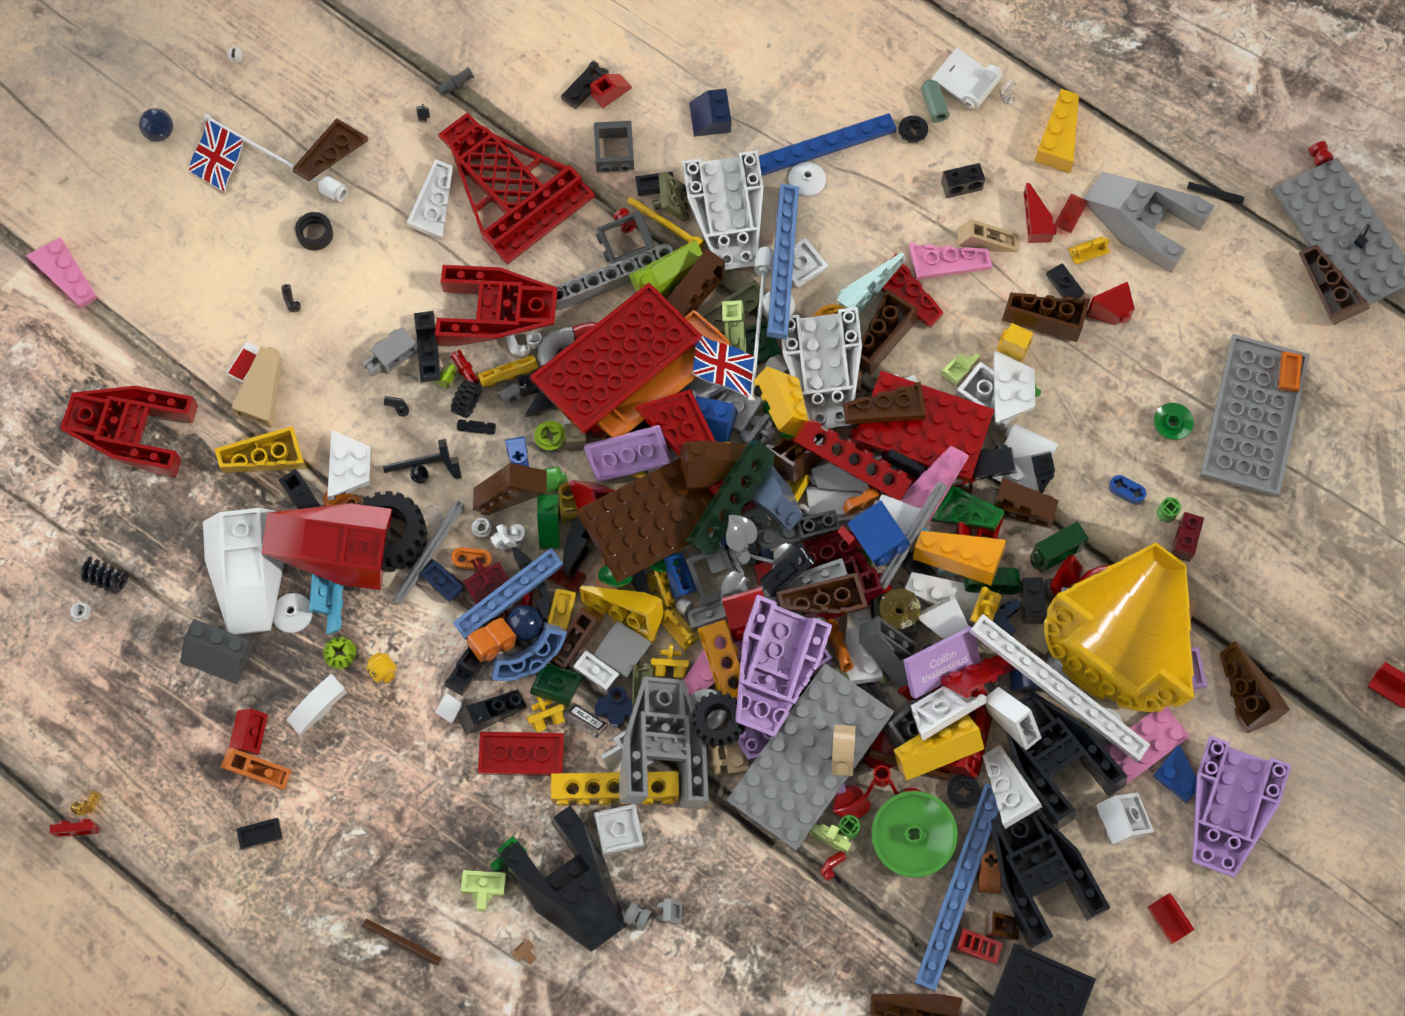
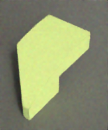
M958 354L957 358L953 359L942 370L941 375L957 386L978 361L980 355L963 356V354Z

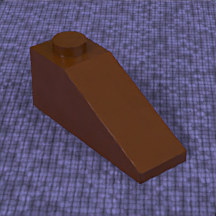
M590 605L580 608L566 630L567 635L561 649L551 660L561 668L566 669L592 638L605 617Z

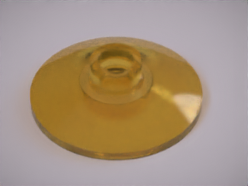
M899 588L893 589L883 596L879 611L882 619L894 628L905 629L914 625L919 619L921 604L914 593ZM901 608L903 610V613L898 614L896 612V609Z

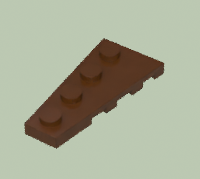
M921 381L914 383L913 386L898 387L897 390L886 393L884 391L874 397L869 398L866 396L843 403L845 424L926 419Z

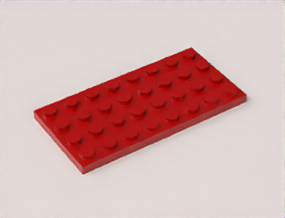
M649 282L530 376V380L584 435L702 340V335Z

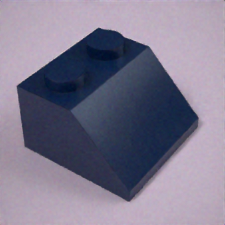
M726 88L707 90L689 102L694 137L731 133V115Z

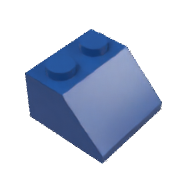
M696 396L695 400L715 441L729 442L738 414L734 404Z

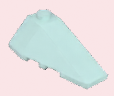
M901 252L850 284L846 289L843 288L837 295L838 299L836 301L844 308L858 307L860 315L906 260L905 255Z

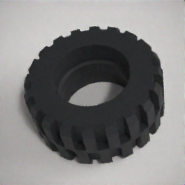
M385 491V494L382 495L380 492H376L374 497L370 498L367 496L363 498L364 503L358 502L357 504L392 509L391 517L398 518L406 524V531L403 537L398 542L384 548L382 570L388 569L389 572H395V568L400 567L402 570L406 568L405 564L408 562L413 564L416 561V555H421L423 552L422 546H426L427 527L420 508L417 504H414L410 497L405 499L404 494L399 492L396 495H393L392 491Z

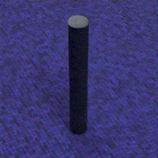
M1189 182L1187 186L1189 190L1243 204L1245 198L1241 195Z
M440 453L383 465L384 473H389L443 459Z

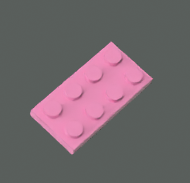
M1165 707L1163 711L1151 712L1130 728L1150 744L1140 761L1135 762L1112 743H1109L1104 748L1127 774V785L1188 739L1190 735L1170 710Z

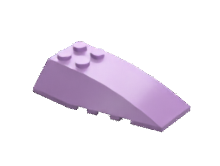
M757 595L743 634L735 722L775 737L788 716L792 705L796 703L802 689L810 681L809 678L812 673L818 668L832 625L817 618L803 617L776 606L777 602Z

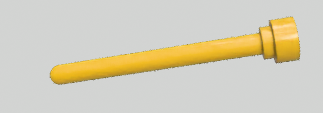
M633 197L628 198L630 205L686 242L690 243L697 240L702 250L706 242L705 239L700 236H691Z

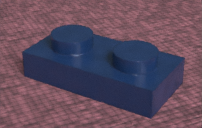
M436 560L420 573L421 577L448 603L464 590L463 586Z

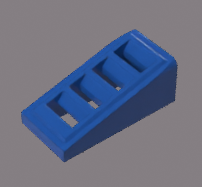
M683 553L664 558L673 598L677 599L697 591ZM678 561L679 565L674 566L673 562Z

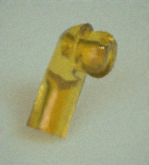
M92 790L87 800L72 803L71 811L75 815L93 812L102 794Z

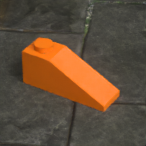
M233 748L227 749L220 767L285 790L292 771L291 769Z

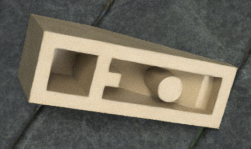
M971 219L958 228V246L989 249V251L1017 252L1018 234Z

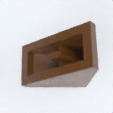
M989 911L985 916L984 936L993 939L1018 940L1019 927L1015 917Z

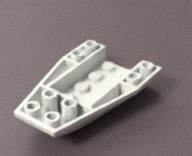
M758 150L738 153V157L701 162V158L682 161L687 198L709 250L725 261V270L755 266V258L759 246L764 189Z
M858 307L838 309L839 314L808 318L791 315L789 316L787 339H782L783 356L791 375L799 378L808 420L811 421L813 419L827 429L851 426V424H845L843 403L855 400L862 352Z
M254 508L219 512L203 521L205 562L227 631L235 635L271 631L284 562L264 555L261 552L267 512H277L274 510Z

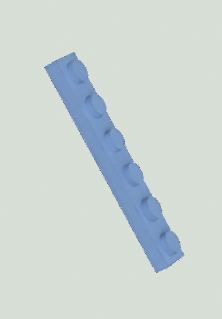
M550 548L453 622L454 626L463 638L467 640V636L491 622L563 567L564 563L554 550Z

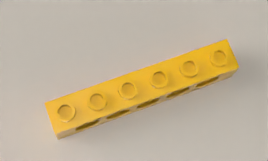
M678 771L647 772L648 797L641 804L651 805L653 801H662V804H674L675 801H679ZM620 772L551 774L552 803H556V806H568L569 803L588 806L590 803L598 802V805L606 806L611 805V802H619V793L613 794L609 789L613 785L619 786ZM659 784L663 786V790L660 793H655L652 791V787ZM596 785L600 790L597 794H591L588 792L589 788ZM571 786L579 788L578 792L574 795L567 792Z

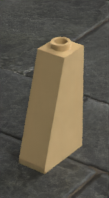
M260 347L232 405L235 416L272 428L274 423L282 359L276 349Z

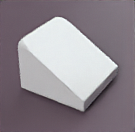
M446 693L435 713L453 724L464 709V705Z
M620 746L611 749L601 756L609 773L621 768L623 751Z

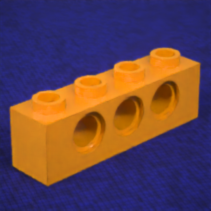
M722 620L697 628L717 691H722L724 695L727 692L731 694L732 698H737L741 663L738 662L736 656L738 655L737 646L735 643H732L730 637L732 634L729 624ZM717 638L723 640V647L721 649H718L715 645ZM724 657L730 661V666L727 669L722 666V659ZM731 677L736 680L734 689L728 685V680Z

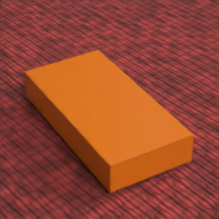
M1284 351L1281 353L1278 390L1298 393L1302 354Z

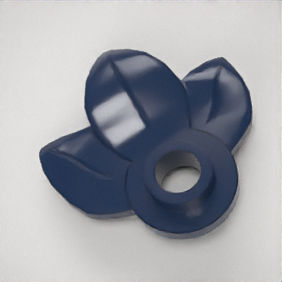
M614 686L609 689L607 696L601 697L597 701L595 715H607L609 723L616 728L623 723L625 715L631 716L634 707L632 699L627 696V692L623 687ZM615 694L621 695L619 700H615L613 697Z

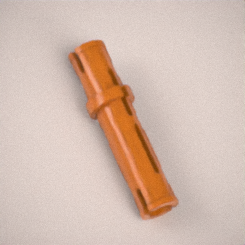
M829 619L826 621L832 625L828 637L829 643L833 645L841 671L848 672L854 666L844 642V633L840 630L836 619Z

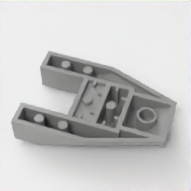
M1103 171L1082 200L1121 244L1172 273L1180 261L1186 248L1155 230L1166 212H1169L1200 231L1214 209V205L1199 196Z
M643 677L624 735L619 778V803L640 805L648 797L647 759L678 761L680 808L701 809L709 801L706 745L701 739H698L694 731L691 719L694 707L684 680Z

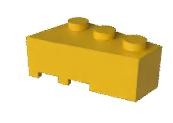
M767 366L753 382L755 386L759 385L763 393L761 395L762 400H767L771 408L769 413L778 431L795 437L803 421L808 420L799 378Z

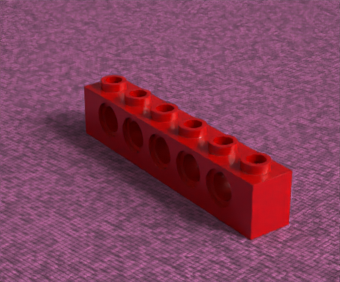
M813 419L811 421H803L793 439L794 443L872 488L877 489L886 496L901 501L912 481L907 478V473L900 469H897V471L891 469L890 463L883 459L877 461L872 458L874 454L865 449L862 451L856 449L857 444L848 439L844 442L838 438L839 434L831 429L825 431L821 428V423ZM817 434H821L823 437V441L819 445L814 442V437ZM837 443L840 446V452L834 455L831 449ZM851 454H856L857 462L854 465H851L849 462ZM869 464H873L874 472L869 475L866 472V467ZM889 473L892 480L886 485L883 478Z

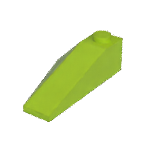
M697 240L629 274L636 292L650 282L666 298L703 254Z

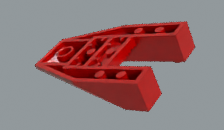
M442 265L441 286L443 292L478 294L476 319L437 318L435 329L437 345L461 346L555 325L557 287L501 267Z
M136 385L72 392L60 429L113 460L154 474L176 478L181 463L178 453L174 450L140 444L149 415L193 424L198 404L193 396Z

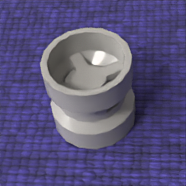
M632 902L623 922L629 925L634 924L637 929L644 931L652 911L641 909L638 904Z

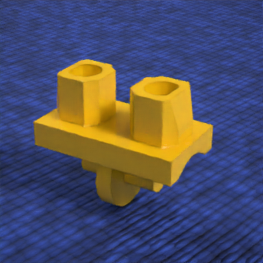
M985 586L982 587L970 621L976 623L983 614L993 621L995 613L999 609L998 605L1002 595L992 592Z
M669 644V650L661 649L660 655L668 656V658L652 657L651 665L654 668V676L665 677L666 666H674L673 677H685L686 669L689 667V660L673 659V656L681 657V650H674V644Z
M537 696L538 703L531 705L533 711L541 708V711L526 717L528 723L538 733L547 729L543 720L545 717L551 716L554 725L564 722L565 719L562 711L564 707L558 703L545 708V706L552 704V701L547 699L542 701V698Z

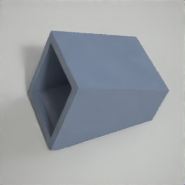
M765 461L741 492L759 511L791 531L803 514L789 483L768 461Z

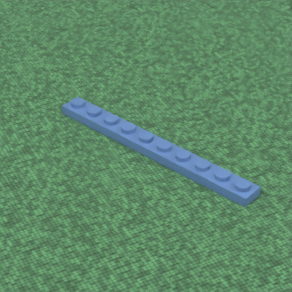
M781 183L778 195L767 337L786 340L789 326L799 187Z
M988 783L984 784L914 983L934 992L936 991L992 831L990 820L995 818L999 811L992 785Z

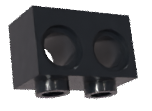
M980 163L943 171L941 179L946 198L982 191L985 183V176Z

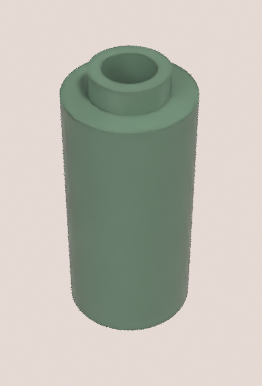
M934 80L925 81L921 86V92L931 120L935 123L942 122L950 116L939 83Z

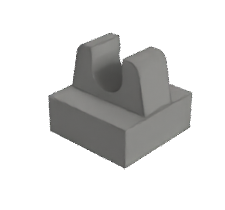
M515 383L497 391L499 398L508 407L512 406L510 403L511 397H515L517 402L521 401L520 389Z
M664 899V902L658 904V907L663 909V915L657 916L658 920L672 924L682 923V902L674 899Z

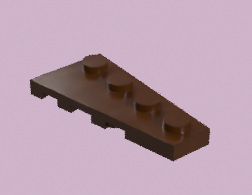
M336 118L293 167V173L309 182L368 142V136Z

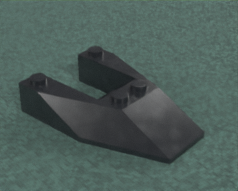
M1033 691L1018 700L1031 709L1042 738L1029 749L1024 750L1005 730L1004 732L1019 773L1042 805L1041 810L1058 830L1074 820L1076 811L1051 780L1059 773L1080 761L1108 797L1126 786L1127 774L1087 726Z
M570 805L555 815L551 824L574 854V858L545 878L519 842H516L500 853L499 861L539 915L592 952L623 930L626 924L623 922L624 917L606 861L584 823Z
M1038 810L1006 829L1002 823L1001 815L990 820L1002 888L1030 950L1054 937L1033 897L1066 882L1086 921L1110 909L1079 849Z

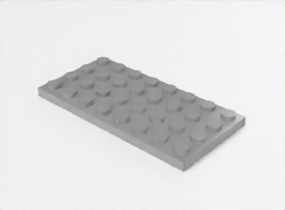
M1338 157L1273 187L1272 192L1307 245L1311 247L1317 244L1361 296L1365 298L1369 306L1405 289V255ZM1369 224L1370 228L1365 236L1369 241L1360 249L1354 244V241L1362 233L1365 225Z
M1232 334L1200 477L1279 497L1310 354ZM1283 351L1302 354L1298 393L1278 390L1280 359Z
M824 663L789 712L775 737H771L730 794L727 802L797 851L849 777L831 775L834 725L856 726L854 770L894 711Z

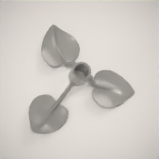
M729 515L726 532V542L729 547L727 554L729 559L734 561L733 565L737 567L739 573L731 571L725 576L720 598L751 590L750 580L743 577L744 571L740 566L749 562L750 558L773 564V569L791 554L796 547L789 543L779 545L774 551V560L752 555L747 549L748 544L753 543L757 538L755 524L743 516ZM799 557V558L796 560V561L798 562V564L801 563V560H802V559Z

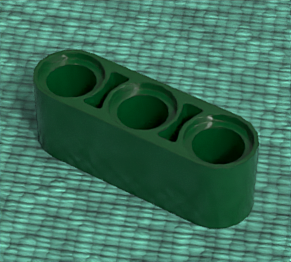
M998 567L991 585L963 576L964 589L967 592L980 593L984 586L998 594H1017L1022 590L1020 573L1017 568Z

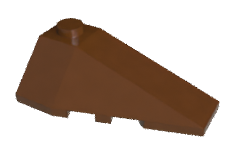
M692 441L684 442L679 452L687 490L708 488L718 481H724L729 479L730 476L743 473L761 465L757 445Z
M857 573L777 592L780 607L791 612L848 614L868 609Z
M1237 641L1231 643L1220 653L1225 676L1228 677L1231 690H1229L1230 695L1234 698L1236 706L1234 709L1235 714L1246 733L1274 723L1290 711L1277 689Z
M872 994L870 1015L962 1016L963 998L944 994Z

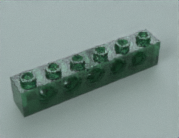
M759 440L749 441L685 542L703 555L712 556V554H715L720 548L719 543L722 538L726 537L729 515H741L742 507L752 498L754 488L763 481L762 476L773 465V459L776 454ZM753 460L756 462L755 470L752 469ZM742 477H744L746 481L744 487L741 485ZM731 494L735 497L733 504L730 502ZM720 511H723L724 518L722 521L719 518ZM709 528L713 529V536L711 538L708 535Z

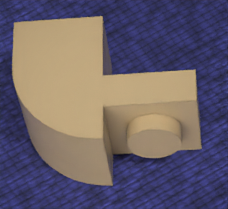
M834 725L831 775L853 776L856 726Z

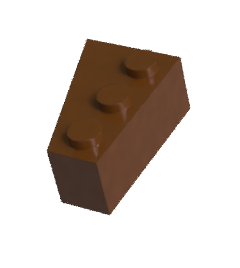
M821 426L822 429H824L825 431H828L827 428ZM817 434L814 437V442L817 445L822 443V435ZM785 437L780 439V443L772 446L769 444L763 446L764 463L768 461L781 475L793 483L822 460L819 456L794 443V437L789 439Z
M1002 477L996 493L994 506L1004 510V517L1050 529L1054 522L1059 500Z

